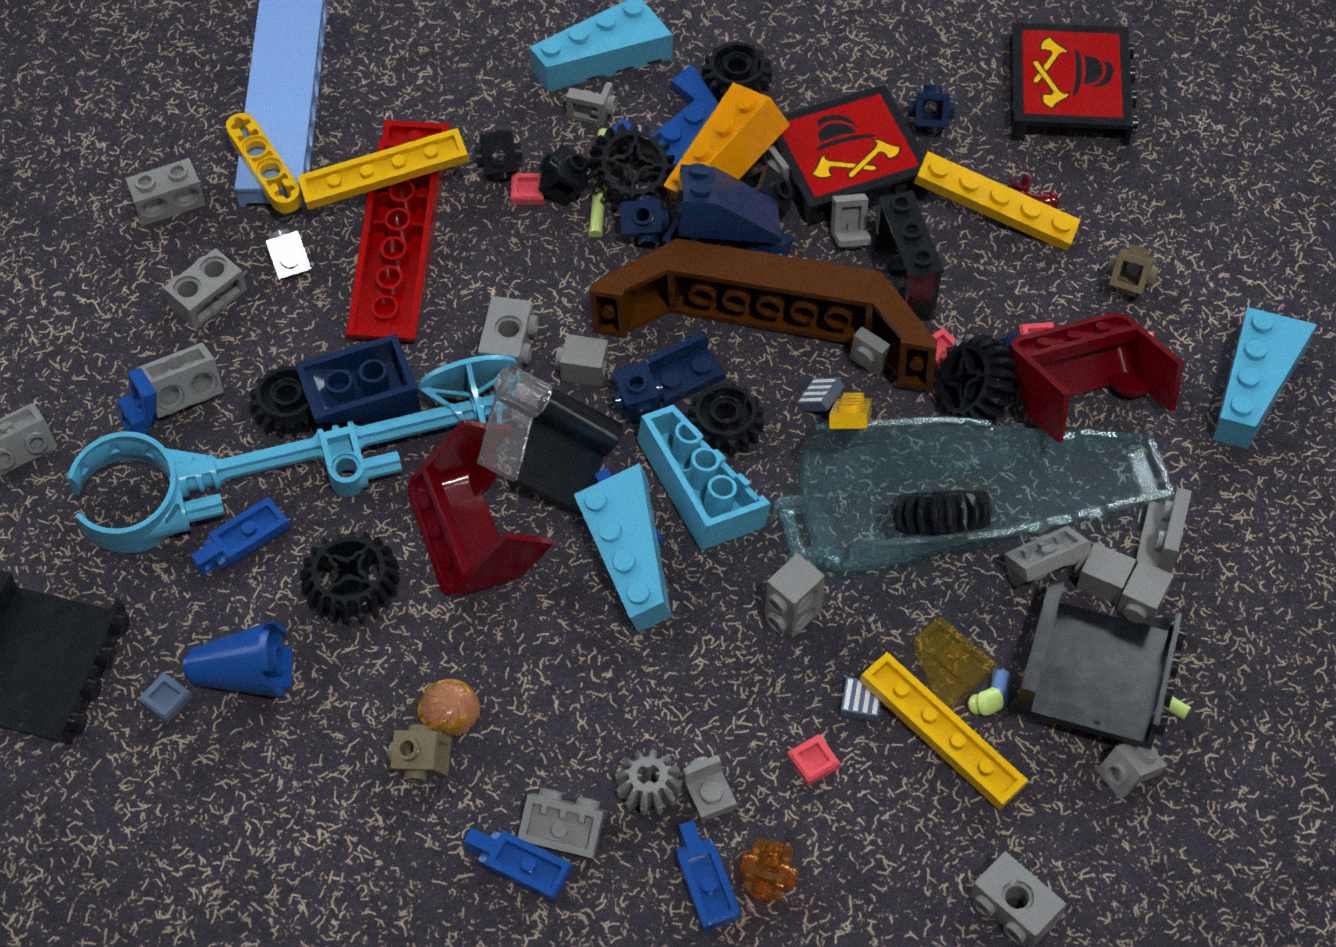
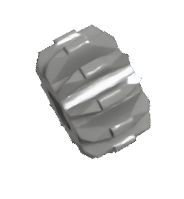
M653 748L649 753V757H644L637 750L635 761L624 758L622 762L623 771L616 773V783L620 785L617 788V795L620 799H626V808L630 811L640 805V814L644 817L648 813V807H653L658 815L663 812L662 803L673 807L676 802L674 794L681 792V782L677 780L680 777V770L678 766H671V757L667 754L657 759V751Z

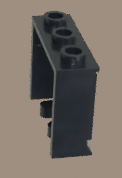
M913 190L879 197L874 243L875 250L898 248L901 259L892 260L887 265V272L890 275L908 274L907 286L900 287L898 293L921 322L937 319L934 309L937 307L941 274L944 273V269Z

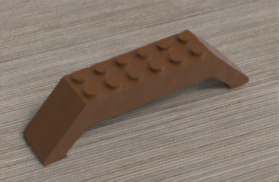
M676 238L591 283L589 288L594 333L626 339L628 332L668 313L852 344L854 334L862 326L890 344L886 365L898 377L897 386L926 391L933 390L937 340L881 271Z

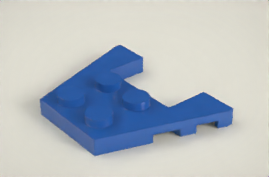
M692 65L671 80V89L690 104L651 135L654 137L655 134L661 133V139L658 143L660 145L669 143L670 148L665 154L675 155V161L670 165L672 167H676L719 104ZM622 119L612 129L617 132L618 125L623 123L629 131L631 124ZM641 151L644 157L649 158V156L646 153Z

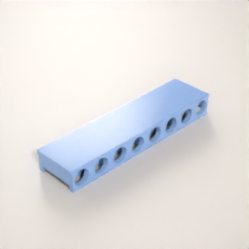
M259 0L244 113L251 115L256 120L300 188L297 176L310 172L327 19L325 0ZM242 128L244 138H247L249 136L248 131ZM255 147L249 150L248 154L251 156L261 155L265 151V149L261 147ZM239 156L234 188L239 207H246L247 203H270ZM270 169L265 171L262 176L273 178L280 172L276 169ZM283 187L279 189L280 196L283 195L285 198H289L284 192ZM300 188L302 197V203L300 207H306V203Z

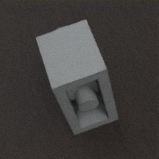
M491 296L478 348V356H511L515 358L518 365L514 375L522 373L523 364H530L532 344L529 343L530 336L537 335L539 317L533 314L532 301Z
M1006 851L974 882L970 895L973 899L974 907L980 914L987 918L993 916L1004 926L1003 931L1011 941L1018 945L1023 943L1027 947H1034L1062 918L1067 905ZM1010 898L1018 899L1025 907L1021 909L1012 908L1007 904L1006 900Z

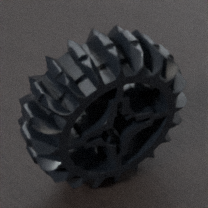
M623 123L618 125L617 132L610 127L606 130L605 137L602 135L597 137L595 141L597 146H592L589 150V155L592 158L587 160L586 166L592 169V171L587 175L588 180L597 181L592 189L593 192L601 190L604 192L601 197L602 202H606L609 198L614 200L612 204L613 209H617L620 202L636 201V198L640 196H654L656 199L663 200L668 194L663 185L675 168L670 166L675 161V155L665 154L670 148L669 143L662 145L658 143L661 139V133L655 134L654 137L648 135L650 132L649 126L645 127L642 132L638 131L637 123H633L629 131ZM627 146L624 155H615L614 158L607 157V154L613 149ZM641 151L646 153L650 159L644 157ZM629 160H630V164H632V170H635V173H634L633 176H632V171H631L630 165H627V163H628ZM612 176L617 177L621 181L622 186L618 184L612 178ZM648 177L655 178V182L649 187L635 189L638 180H647Z
M966 334L964 338L956 339L953 347H947L946 358H939L942 366L939 371H935L939 376L938 382L933 385L938 389L934 400L940 403L938 411L944 413L945 419L966 429H985L986 425H995L996 418L1004 417L1005 406L1012 405L1009 398L1011 393L1017 392L1013 388V381L1019 378L1013 373L1017 363L1010 359L1012 352L1006 348V343L1001 342V340L986 334Z
M984 490L920 492L899 495L893 500L892 517L895 522V530L900 533L937 534L974 531L986 528L991 524L992 503H990L989 493Z
M351 529L348 537H342L336 531L335 540L329 541L324 537L322 538V548L311 546V557L304 558V569L300 571L301 590L311 610L316 609L317 615L321 619L329 615L330 621L335 624L342 616L345 624L350 626L352 617L358 616L359 621L364 624L366 621L365 614L369 612L378 618L380 614L378 606L389 609L391 604L389 598L396 597L398 592L396 585H399L400 582L398 560L393 556L392 549L389 545L384 546L380 537L371 540L370 534L367 531L360 537H356V533ZM373 564L379 569L374 583L368 577L370 573L369 568ZM328 571L331 573L332 579L330 580L331 585L326 590L321 585L323 576Z

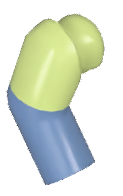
M994 670L992 672L990 688L970 696L968 700L970 712L974 715L982 714L986 716L1004 709L1008 702L1011 674L1006 670Z

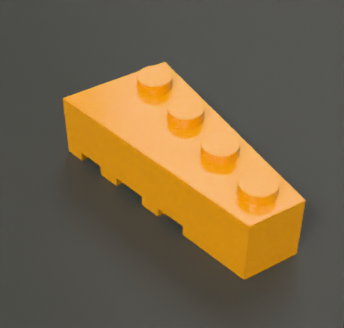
M733 82L663 186L676 201L681 164L692 165L701 163L706 166L716 167L739 180L790 124L770 97Z

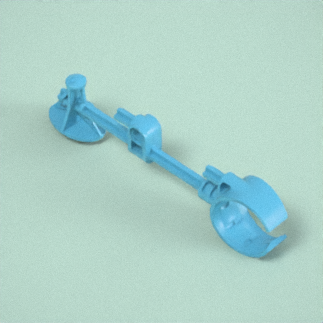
M484 355L458 360L429 372L419 380L417 385L422 395L431 398L443 407L363 426H357L352 421H348L347 427L339 428L336 424L332 425V430L326 432L319 428L312 438L224 459H217L212 454L204 455L168 449L154 438L138 432L124 431L105 435L85 447L71 465L67 480L74 495H80L83 485L94 472L108 464L125 460L145 462L165 473L170 481L168 493L161 506L149 518L130 527L118 529L101 527L90 522L80 512L75 517L82 533L97 546L117 553L143 552L157 546L170 535L191 530V522L225 514L220 493L184 502V498L190 496V491L199 490L201 494L205 493L206 488L211 486L218 490L221 489L222 483L228 479L316 458L325 462L333 491L339 496L353 497L358 495L364 488L369 487V479L402 472L400 457L397 451L363 459L361 451L366 446L458 425L463 419L486 423L487 417L495 416V425H501V414L510 412V409L507 408L508 398L505 391L518 368L515 358L507 355ZM503 381L497 394L485 397L479 396L495 384ZM455 396L468 398L469 400L453 404L441 397ZM504 441L491 453V456L498 454L504 449ZM345 470L355 472L353 476L348 478L339 476Z

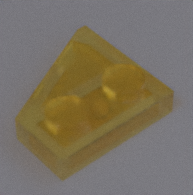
M941 615L914 638L913 646L933 694L950 709L971 692L995 668L993 660Z

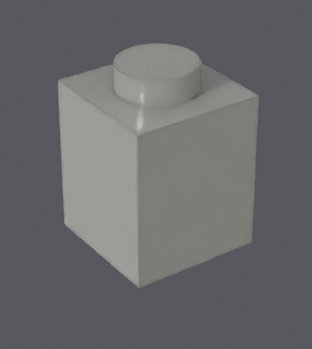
M567 334L564 347H558L555 358V367L560 368L561 381L602 387L609 360L608 340Z
M1094 542L1092 554L1079 559L1074 570L1075 574L1080 575L1076 588L1118 605L1122 592L1131 577L1136 559Z
M1139 560L1122 592L1117 611L1123 613L1125 618L1131 622H1143L1151 626L1169 591L1174 575Z

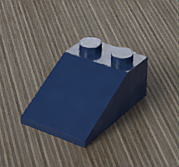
M701 163L692 165L681 164L676 196L679 236L773 244L782 243L778 202L775 199L716 167L706 166Z
M397 334L295 364L315 423L380 422L421 412L417 386Z

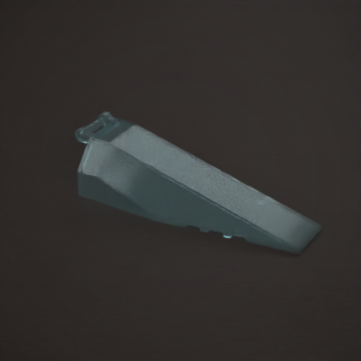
M948 416L869 421L867 429H829V423L813 424L802 447L800 495L777 498L773 502L775 514L781 519L789 546L788 560L798 553L811 564H819L832 570L843 572L876 569L1145 505L1150 502L1173 497L1175 491L1153 435L1114 431L1100 432L1079 428L1077 432L1065 431L1063 441L1057 443L1043 429L1025 428L1024 423L1012 422L1010 426L991 425V420ZM1146 444L1163 487L1161 491H1159L1142 445ZM945 490H984L989 493L990 503H992L991 524L986 528L974 531L937 534H905L895 530L892 508H894L893 500L899 495ZM794 512H802L812 547L804 548Z

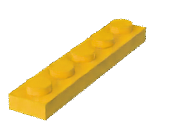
M458 128L301 174L297 178L307 209L310 210L469 162L460 132Z
M929 151L914 181L915 184L1061 249H1069L1080 223V219Z
M844 392L842 398L836 399L829 413V429H867L872 414V398H864V392Z
M888 652L861 674L859 681L998 810H1001L1026 786L1028 779Z

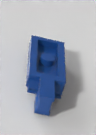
M267 497L208 533L209 538L202 543L203 548L190 555L193 567L201 577L218 566L220 569L226 568L228 565L234 564L290 529V522L270 497Z
M694 820L680 824L679 836L683 847L676 848L677 861L703 932L741 920V911L715 843H711L710 838L700 839Z
M471 828L464 839L465 849L478 855L477 863L485 867L486 870L554 903L573 870V864L504 830L501 833L493 831L492 835L488 836Z

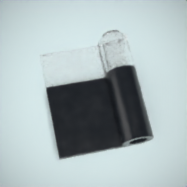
M514 365L508 369H502L494 382L496 393L477 464L580 517H584L574 494L597 483L598 480L594 474L600 471L603 456L611 452L617 445L622 434V423Z

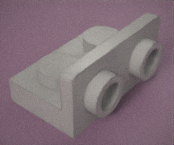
M34 403L0 418V476L57 447L45 419Z
M1177 487L1173 501L1166 499L1165 505L1156 502L1149 503L1136 556V565L1139 560H1142L1168 573L1172 572L1179 552L1191 490Z
M1069 526L1060 528L1004 553L1010 582L1014 586H1019L1032 580L1042 579L1048 573L1063 566L1076 564L1079 559L1092 554L1090 541Z
M540 788L539 794H527L518 838L531 844L592 859L595 858L603 820L607 818L608 810L599 809L600 801L578 796L576 803L562 800V792L547 788Z

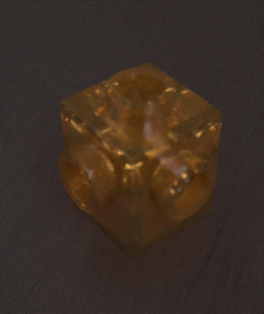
M757 837L752 852H745L739 870V875L744 876V891L749 892L752 897L760 901L770 902L773 899L782 902L786 889L793 891L799 873V868L793 866L795 848L777 841Z

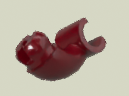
M1028 174L1023 175L1021 180L1022 186L1018 185L1014 178L1011 180L1009 188L1057 209L1059 198L1056 193L1036 194L1030 192L1032 180Z

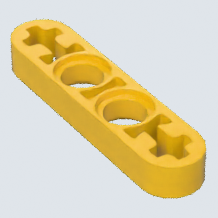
M237 113L229 117L226 122L229 140L273 208L281 213H290L297 210L302 203L300 188L256 120L247 113ZM239 128L247 130L249 136L244 138V134ZM255 147H261L265 149V151L258 156H251L248 154L249 150ZM270 169H276L280 172L273 178L262 176L265 171ZM283 187L284 192L289 198H285L283 195L280 196L279 189Z

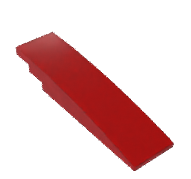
M384 120L382 140L378 142L377 152L450 130V125L448 123ZM445 169L368 192L347 325V338L376 340L397 334L399 341L416 342Z

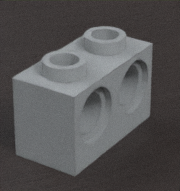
M190 158L125 178L142 226L206 205L200 182Z
M215 248L207 255L200 257L195 264L183 273L173 277L163 287L169 307L196 329L246 291L247 287L242 270Z
M203 342L137 367V369L142 368L157 392L155 414L158 418L173 415L183 408L199 402H206L212 399V397L224 393L215 358Z
M798 553L769 578L766 583V622L775 632H784L791 639L822 611L825 575Z

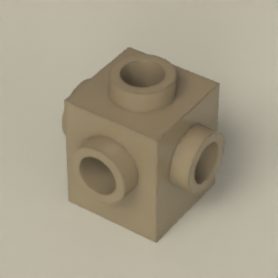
M1130 245L1129 249L1122 248L1118 255L1112 254L1106 274L1112 275L1109 285L1115 286L1116 292L1135 297L1136 293L1143 294L1146 286L1153 287L1159 267L1153 266L1155 257L1148 255L1150 250ZM1130 263L1140 266L1138 274L1132 275L1128 272L1127 268Z
M411 724L408 730H394L393 741L388 748L390 769L403 774V780L411 782H426L427 776H448L452 738L438 731H432L430 726Z

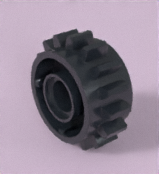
M744 42L725 43L718 48H714L711 56L705 57V65H702V78L707 87L710 88L713 96L719 98L720 101L733 82L762 94V91L768 92L769 82H772L770 59H764V51L758 50L752 44Z
M280 366V368L267 371V374L262 379L258 378L256 380L257 388L250 391L252 401L249 402L257 425L263 424L266 433L274 431L281 438L284 434H292L293 437H297V434L306 431L308 433L311 431L310 427L315 422L295 366Z
M717 383L716 386L709 389L707 387L703 388V393L700 396L693 397V406L688 407V420L704 435L703 440L713 450L718 449L721 453H730L731 456H735V452L741 449L745 452L748 451L750 442L757 443L759 441V432H763L764 408L758 407L759 398L757 396L752 397L748 393V388L745 387L743 389L735 386L734 383H731V385Z

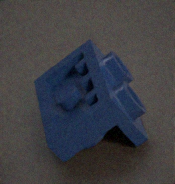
M705 332L695 336H687L678 344L665 350H657L644 360L647 362L653 379H660L665 398L660 399L664 407L691 396L705 387L708 388L725 380V371L709 350L708 336Z

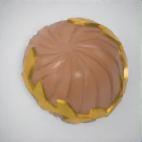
M443 679L430 685L423 693L418 703L417 717L421 725L430 726L432 731H438L451 738L453 735L460 736L462 733L469 732L470 727H473L480 717L481 707L479 699L471 686L460 680Z

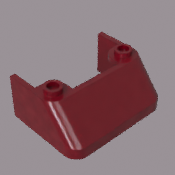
M1108 313L1018 336L1011 342L1010 351L1012 353L1010 359L1017 363L1014 374L1019 377L1016 381L1024 411L1057 443L1062 442L1064 439L1070 396L1111 386L1122 397L1132 399L1150 394L1169 412L1176 410L1184 362L1127 315Z
M463 419L415 471L409 481L408 496L440 588L447 595L463 596L518 579L553 545L551 538L505 532L499 538L484 493L496 478V467L491 453L511 433L507 426Z

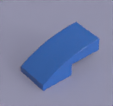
M138 368L128 372L130 395L117 399L119 420L127 432H138L147 435L155 415L157 392L142 368Z

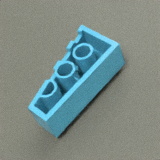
M626 0L530 46L531 72L549 92L587 82L588 78L604 75L606 77L616 74L618 70L630 67L637 69L647 66L649 62L660 59L662 62L673 59V34L643 0Z
M1247 307L1240 328L1213 440L1248 449L1288 379L1308 349L1317 324Z
M674 405L641 415L637 441L700 550H705L765 527L771 503L763 495L759 497L750 488V482L741 473L737 475L725 462L726 457L718 449L713 450L703 440L704 435Z
M640 463L574 494L628 616L638 632L672 617L665 575L662 568L660 545L655 528L654 511L650 499L649 482Z

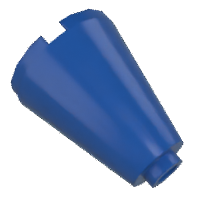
M270 621L193 647L189 650L188 656H185L183 660L184 675L190 679L193 685L270 697L285 696L287 693L283 691V688L291 686L293 672L292 647H284L282 636L288 635L286 628L281 622Z

